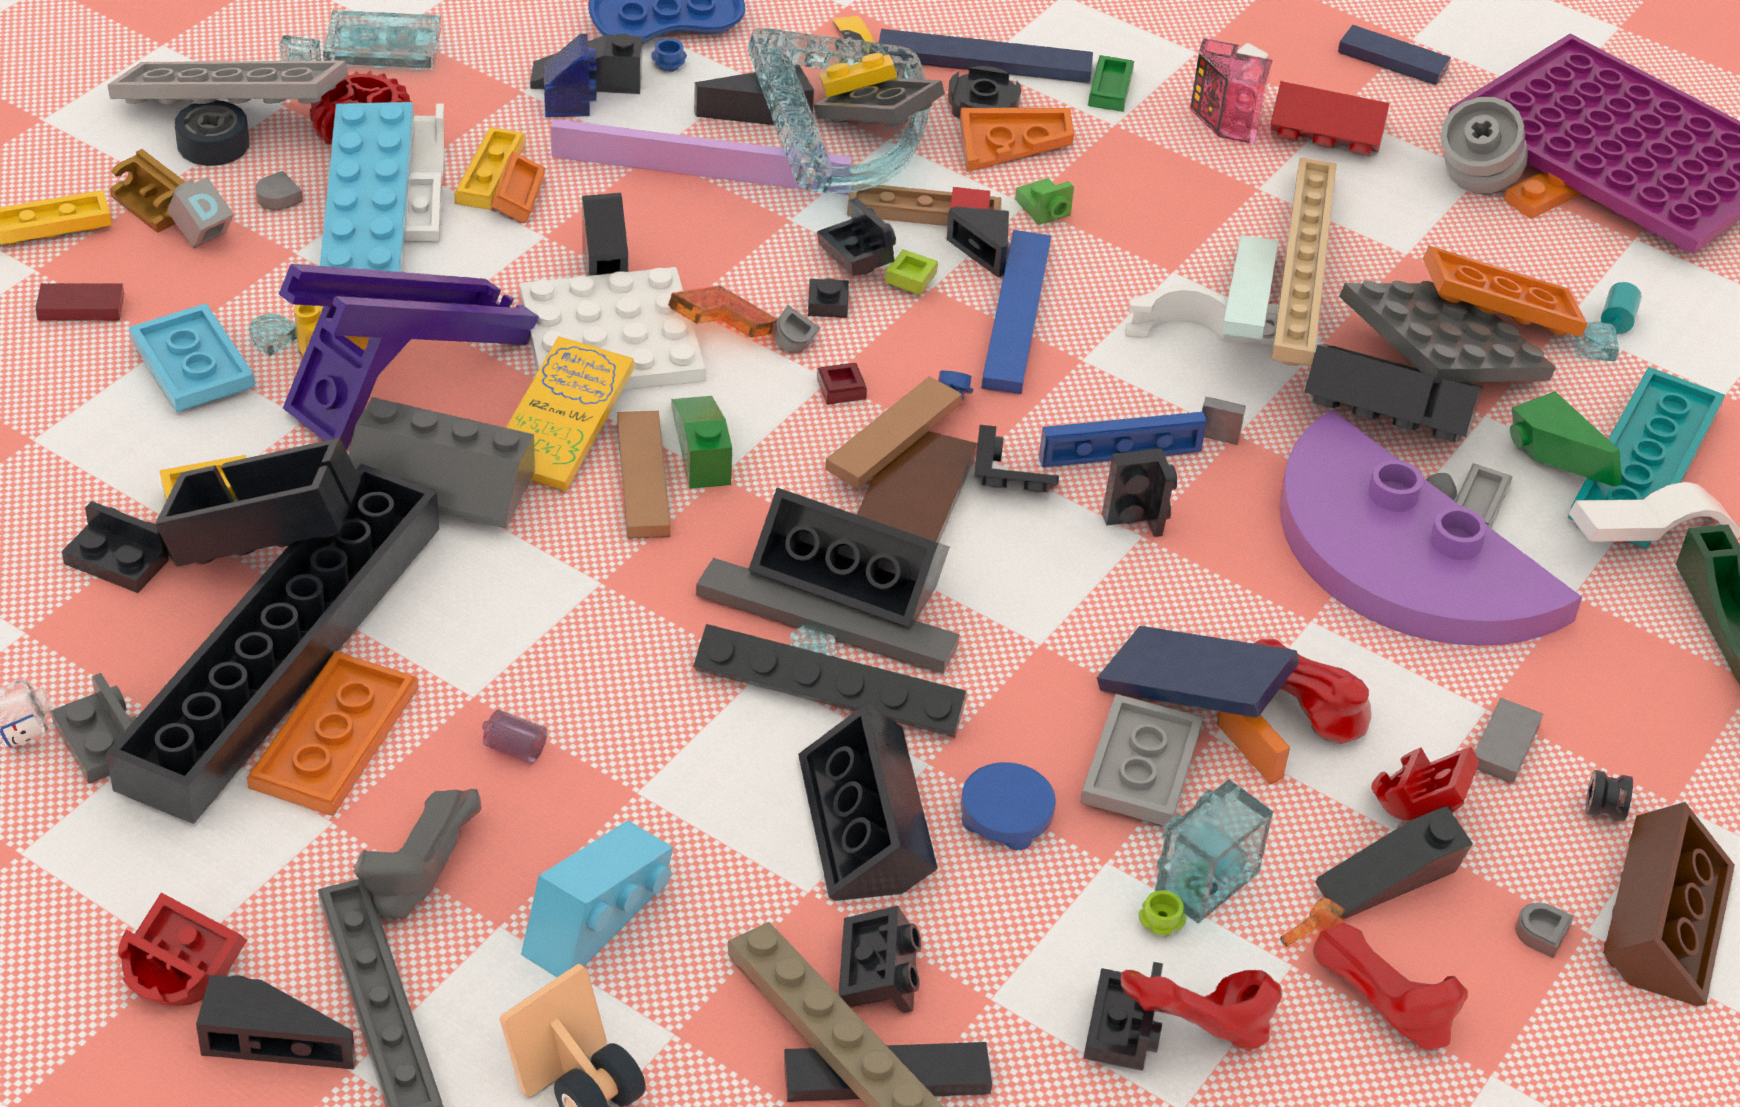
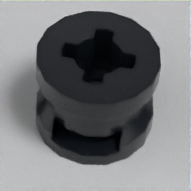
M1594 769L1587 791L1586 814L1597 816L1600 813H1607L1615 820L1625 821L1631 804L1633 777L1621 775L1618 778L1608 777L1605 771Z

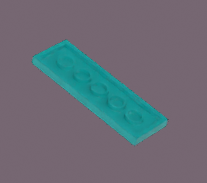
M1648 367L1608 439L1620 450L1622 484L1613 487L1586 478L1571 508L1575 501L1643 500L1661 488L1671 484L1682 483L1722 406L1725 394ZM1652 541L1626 542L1648 549Z

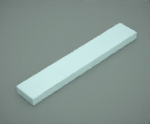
M1245 235L1240 236L1223 321L1222 334L1225 336L1253 340L1263 339L1279 240Z

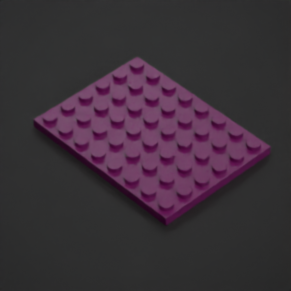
M1571 33L1452 105L1449 109L1448 114L1462 102L1477 97H1496L1509 102L1520 113L1524 124L1525 140L1528 149L1527 165L1560 178L1564 181V184L1579 191L1584 197L1593 199L1610 208L1615 214L1625 216L1643 226L1646 231L1658 234L1669 240L1681 250L1695 254L1740 221V121Z

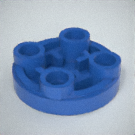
M999 762L983 766L974 771L964 783L961 796L962 825L968 831L976 832L989 840L1005 843L1010 849H1026L1031 845L1032 839L1040 836L1048 829L1053 820L1056 803L1054 790L1043 775L1028 766L1011 762Z

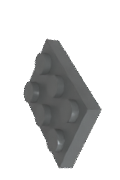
M895 78L828 98L825 97L814 104L817 118L833 119L834 123H843L849 120L859 121L861 125L883 122L887 126L892 127L906 123L908 116L915 112L929 109L932 106V102L943 96L945 92L942 80Z

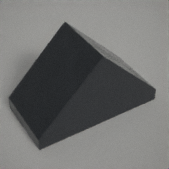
M955 206L949 209L946 240L1000 278L1004 276L1006 265L1009 211Z

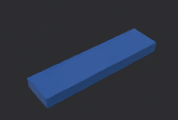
M1202 411L1042 427L1039 460L1042 467L1111 461L1112 454L1162 448L1164 455L1201 452L1207 420Z

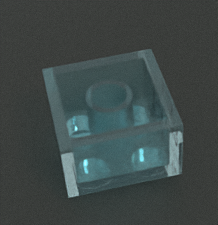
M1230 779L1216 790L1204 792L1192 809L1183 816L1180 814L1174 816L1163 830L1164 844L1162 854L1156 865L1158 875L1155 891L1166 890L1179 896L1184 905L1183 913L1199 924L1259 874L1273 811Z

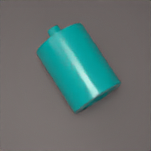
M1619 282L1609 289L1601 314V323L1609 332L1623 334L1633 328L1642 298L1640 290L1635 285L1628 282Z

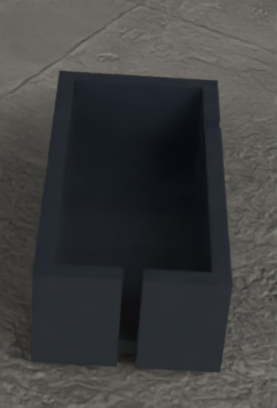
M1325 343L1317 345L1304 393L1314 395L1312 402L1318 405L1336 409V407H1340V403L1353 406L1352 414L1374 420L1379 418L1380 414L1394 417L1392 425L1414 431L1419 429V425H1426L1434 428L1432 436L1456 442L1459 440V436L1466 437L1470 433L1483 386L1470 382L1458 383L1444 378L1442 383H1433L1435 376L1422 373L1417 368Z
M340 438L223 463L221 469L238 499L237 502L234 501L216 465L186 471L179 474L155 522V526L177 566L192 563L206 564L216 558L235 554L244 556L258 549L272 546L286 547L296 541L314 537L324 539L340 532L349 510L348 505L352 503L361 480Z

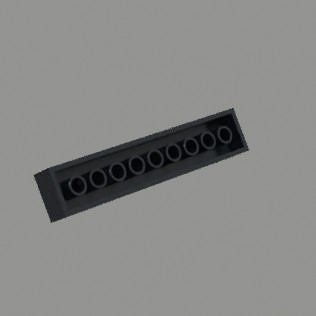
M360 464L356 472L361 481L352 503L348 505L349 510L340 532L328 538L319 539L314 537L296 541L289 545L106 752L113 791L195 824L319 675L333 653L339 651L438 532L437 491Z

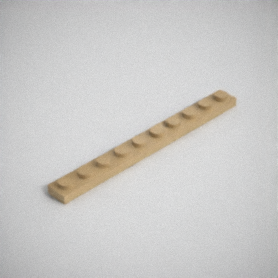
M1306 158L1299 159L1271 357L1273 360H1279L1291 366L1301 364L1312 366L1315 355L1337 166L1336 163Z

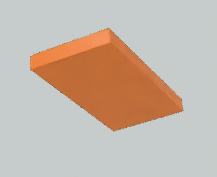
M335 651L247 776L248 788L334 816L417 691L418 677Z

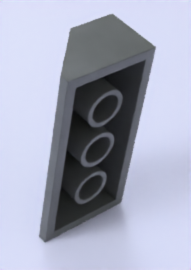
M374 397L371 398L356 423L349 452V458L355 470L360 464H364L437 491L438 513L502 528L507 527L535 473L534 434Z

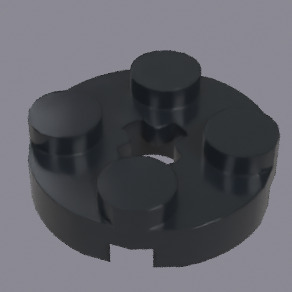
M975 66L969 68L968 74L960 77L959 72H957L949 81L948 102L952 106V114L956 118L960 119L961 108H1019L1021 85L1018 81H1016V85L1010 81L1009 73L1004 70L988 66Z

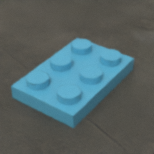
M207 303L129 327L132 343L176 412L255 387L253 372Z

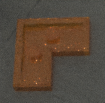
M721 285L673 292L668 303L671 309L696 324L722 320L751 338L772 334V327L777 321V318Z

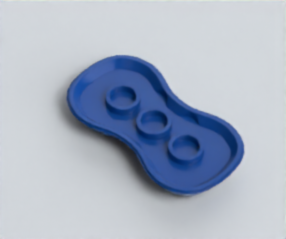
M589 0L588 10L594 26L602 36L628 34L630 36L642 37V43H645L660 35L675 32L702 34L726 32L744 17L745 2L744 0Z

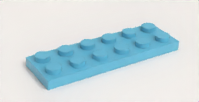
M413 102L336 104L320 266L402 272L414 123Z

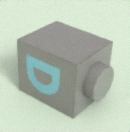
M208 177L195 183L189 180L179 185L173 191V197L167 210L193 248L225 234L234 216Z

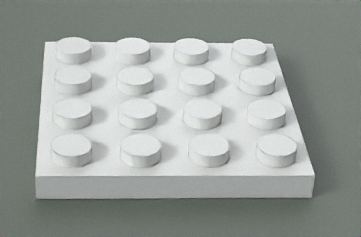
M676 267L520 283L522 305L539 316L535 327L530 330V341L537 371H539L557 337L560 336L634 358L635 368L623 390L706 381V367Z

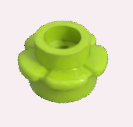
M1159 890L1149 894L1142 904L1143 909L1138 914L1139 921L1145 928L1161 936L1171 935L1173 930H1181L1185 926L1187 918L1186 914L1183 913L1184 905L1180 897L1166 890Z

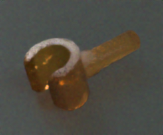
M1321 898L1312 908L1309 917L1280 936V940L1287 947L1309 932L1314 931L1318 926L1324 930L1331 929L1335 925L1343 923L1344 919L1341 915H1343L1345 909L1328 898Z

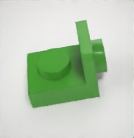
M1049 178L1016 187L1015 200L1040 225L1071 215L1074 186L1069 181L1055 185Z

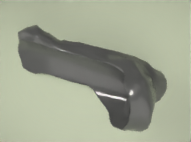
M477 789L433 792L426 799L424 811L412 829L403 848L393 853L366 851L365 849L360 852L358 860L353 866V872L365 888L374 895V904L380 916L391 919L407 918L416 904L423 901L432 891L456 845L461 832L460 828L482 810L481 798Z

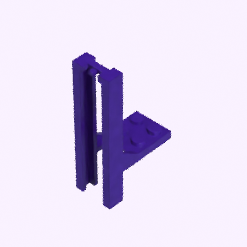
M290 264L279 295L293 305L324 307L283 409L324 441L340 438L345 449L348 450L356 423L366 407L378 375L411 339L527 345L531 337L530 330L535 327L539 316L524 305H516V308H510L514 298L509 295H503L501 302H498L497 299L501 289L485 278ZM345 336L370 337L364 351Z

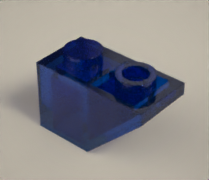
M587 33L579 34L543 65L545 117L590 116L589 102L597 101L596 79H589V71H596V48H588Z

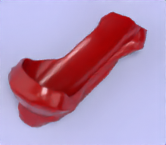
M1260 639L1254 643L1289 649L1276 639ZM1298 654V666L1280 689L1297 698L1302 710L1310 720L1313 731L1324 740L1340 744L1357 740L1366 735L1372 715L1371 705L1368 700L1369 689L1365 683L1345 669L1312 661Z
M1339 923L1331 929L1320 932L1313 948V954L1317 962L1355 986L1395 1030L1409 1040L1414 1041L1419 1048L1433 1051L1438 1048L1447 1047L1450 1044L1452 1022L1468 998V990L1460 983L1456 976H1447L1442 982L1437 984L1409 981L1373 951L1366 942L1361 930L1346 923Z
M1135 970L1121 972V986L1125 995L1133 998L1145 1011L1162 1010L1166 1014L1181 1017L1198 1025L1214 1037L1230 1041L1246 1051L1259 1048L1269 1041L1271 1027L1269 1021L1273 1017L1283 995L1281 985L1263 970H1244L1224 977L1218 983L1215 991L1204 997L1178 986L1166 977H1147Z

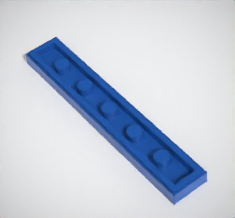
M1013 230L981 388L1022 394L1051 235Z

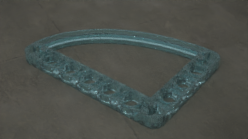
M756 28L752 31L747 47L748 53L794 179L799 186L808 191L821 193L861 191L889 181L910 163L923 136L929 109L915 112L908 116L907 129L902 139L883 156L854 166L832 167L794 65L827 69L829 66L838 63H847L848 66L862 62L861 59L867 55L882 53L883 56L890 55L895 66L897 78L926 79L919 57L915 52L902 46L778 29Z

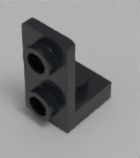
M979 426L974 477L982 478V486L1007 488V481L1024 482L1023 490L1049 493V485L1058 486V475L993 469V461L1001 462L1004 437L996 436L997 426Z

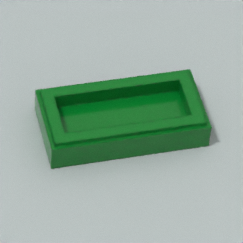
M1099 55L1089 94L1088 106L1124 112L1135 61Z

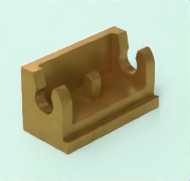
M143 149L136 151L135 156L113 167L111 173L116 177L128 172V176L124 181L118 182L110 188L113 199L157 233L176 224L167 210L173 197V191L185 182L183 179Z

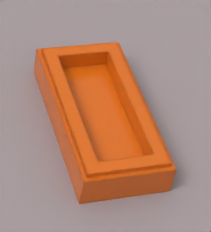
M512 151L505 163L490 206L525 223L533 208L546 168Z
M1219 711L1217 719L1219 728L1268 783L1272 784L1283 779L1290 746L1261 714L1258 718Z

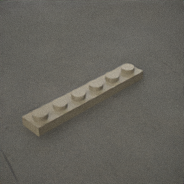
M770 922L728 940L729 957L867 1107H944Z

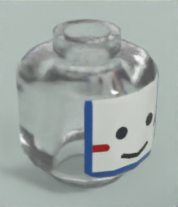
M20 679L0 687V742L7 748H13L47 732L49 727L47 716L55 712L44 687L35 690L32 684L25 679Z

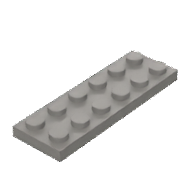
M346 61L140 62L107 86L110 99H125L127 104H138L148 99H159L162 104H172L182 99H194V103L197 104L211 103L217 99H228L231 104L245 103L251 99H263V102L267 104L283 102L286 99H298L299 103L308 104L320 101L322 95L329 90L335 89L336 84L348 76Z

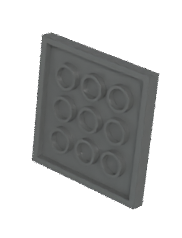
M1365 280L1363 283H1344L1339 295L1346 304L1420 372L1435 376L1433 383H1442L1443 378L1458 383L1550 381L1556 369V366L1544 357V352L1540 348L1529 344L1519 335L1520 331L1516 327L1505 323L1496 314H1488L1477 309L1474 304L1461 300L1459 303H1452L1439 296L1434 283L1431 281H1422L1421 283H1405L1402 281L1376 283Z

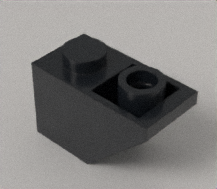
M621 192L582 196V256L586 276L628 272V246Z

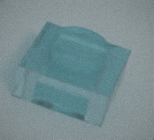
M283 35L279 43L281 61H321L320 40Z
M1587 322L1588 325L1581 337L1573 335L1576 358L1616 361L1619 345L1615 325L1602 322Z

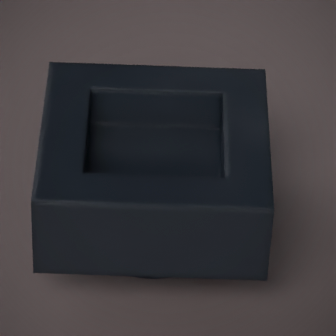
M830 278L809 279L808 316L847 318L849 281Z

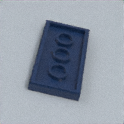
M1139 626L1099 674L1097 681L1101 691L1258 718L1298 666L1299 659L1297 650Z

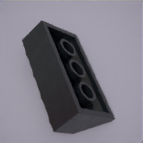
M776 488L748 571L911 628L936 589L950 546L811 498Z
M864 704L798 754L829 898L834 901L903 894L938 869L901 725L868 704Z

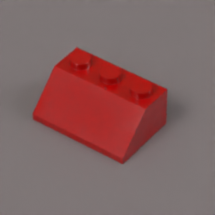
M1280 81L1271 120V130L1277 131L1276 136L1282 139L1297 141L1298 137L1301 136L1313 139L1312 143L1320 147L1334 148L1335 144L1349 146L1348 151L1369 156L1371 151L1379 152L1388 117L1389 103Z

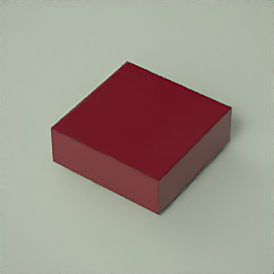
M857 363L817 368V381L827 405L866 399L867 387Z

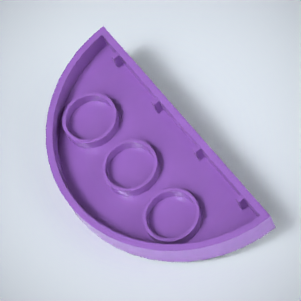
M1334 410L1328 411L1313 422L1295 443L1287 462L1280 495V517L1285 538L1293 554L1312 579L1328 594L1349 609L1380 625L1410 636L1436 642L1474 646L1523 642L1558 631L1575 621L1582 596L1488 527L1478 513L1460 506L1424 479L1421 472L1415 466L1396 458Z

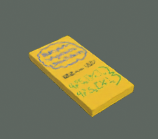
M557 337L506 426L509 429L534 434L535 473L531 481L567 492L635 368L634 358L564 337Z

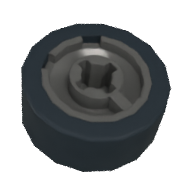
M220 100L206 104L194 103L181 110L175 118L177 149L183 158L192 163L205 166L223 165L237 160L249 148L247 115L240 107Z

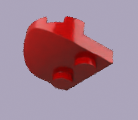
M1471 746L1432 762L1429 761L1422 747L1401 757L1400 761L1403 767L1391 777L1386 772H1380L1372 782L1371 789L1385 811L1401 820L1411 821L1445 806H1448L1453 813L1464 804L1480 761Z
M161 892L135 934L125 930L121 938L118 956L122 960L124 975L122 979L129 989L147 1001L167 1006L193 1004L203 1000L210 975L226 976L247 940L241 934Z

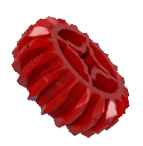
M355 71L354 74L346 76L336 84L335 89L329 90L322 95L320 101L311 103L310 119L313 121V127L316 130L317 136L324 138L325 144H332L336 104L412 101H410V95L406 91V86L399 85L397 79H387L384 73L376 76L372 74V71L366 74H359Z

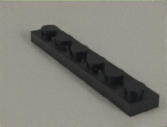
M709 624L705 626L693 665L695 670L854 712L864 704H868L894 722L956 738L968 695L966 690Z

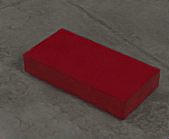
M41 283L35 308L37 320H120L124 300L123 283Z

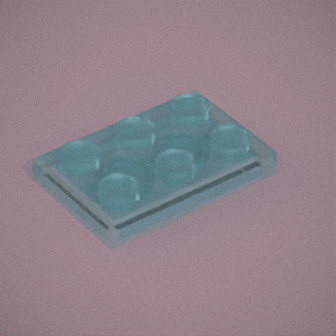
M332 10L323 49L324 61H346L347 66L405 67L414 70L434 69L441 33V15Z

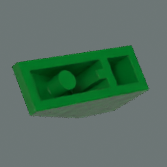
M1556 391L1512 407L1513 425L1510 426L1512 441L1516 447L1522 448L1535 461L1613 487L1622 484L1620 450Z
M712 396L671 399V407L689 489L731 485L732 444L726 419Z

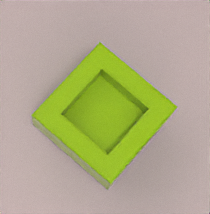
M902 249L895 258V262H892L887 268L885 283L921 295L937 274L938 261Z

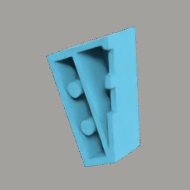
M627 820L540 874L521 955L556 977H559L577 964L585 966L667 885L671 876L669 864L674 847Z

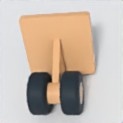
M581 964L575 965L500 1016L501 1027L520 1091L528 1098L534 1096L554 1081V1093L560 1107H609L607 1102L609 1100L625 1107L632 1104L645 1093V1079L634 1058L620 1045L615 1043L607 1044L588 969Z

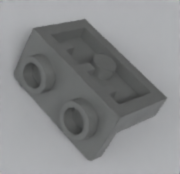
M102 673L92 676L94 694L50 710L55 728L89 784L110 776L106 752L137 718L135 715L127 716L125 712L127 710L120 689L116 685L110 687Z

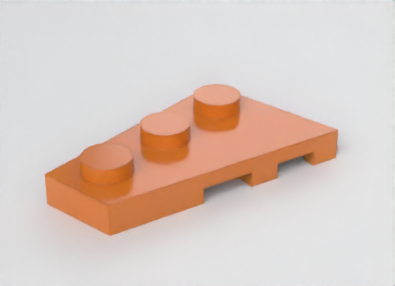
M961 108L960 111L966 172L1073 145L1074 129L1070 108Z

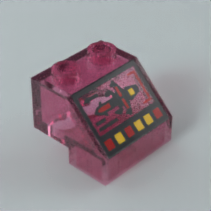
M1203 38L1199 49L1190 110L1218 137L1255 145L1263 117L1273 60L1238 53V44Z

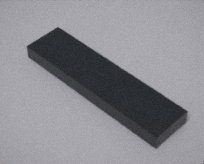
M987 1042L886 1045L933 1096L991 1094L992 1078ZM814 1048L784 1049L787 1102L860 1099Z

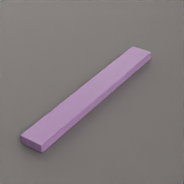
M553 119L551 125V152L554 158L849 195L852 169V157L558 119Z

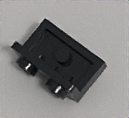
M858 198L849 200L850 220L817 231L819 245L852 276L865 275L872 272L875 268L895 262L893 246L896 244V236L892 226L880 219L872 208H868Z
M1153 962L1150 977L1161 976L1163 963ZM1101 968L1083 1059L1143 1071L1147 1051L1157 1053L1163 1023L1153 1021L1155 1011H1145L1138 1002L1125 995L1121 986V972Z

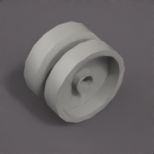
M1477 97L1467 100L1450 111L1443 122L1441 142L1446 167L1450 178L1460 188L1473 193L1491 194L1508 188L1520 178L1527 166L1528 157L1525 128L1520 113L1509 102L1496 97Z

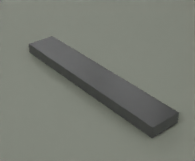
M716 558L712 559L696 584V596L944 673L959 643L960 634L919 621H915L910 628Z
M360 879L318 889L319 902L385 1106L444 1107L371 892L365 888Z

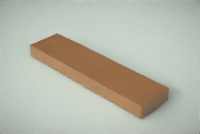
M851 182L849 200L858 198L868 208H872L875 214L882 220L948 226L952 192ZM990 196L989 209L1001 210L1002 198ZM849 200L847 207V216H851Z
M929 376L826 458L825 470L859 489L961 405L962 394Z
M659 411L617 412L627 538L670 536V516Z

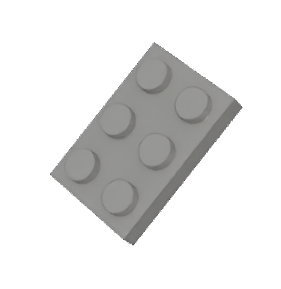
M1115 694L1082 789L1080 803L1171 827L1200 736L1204 717Z

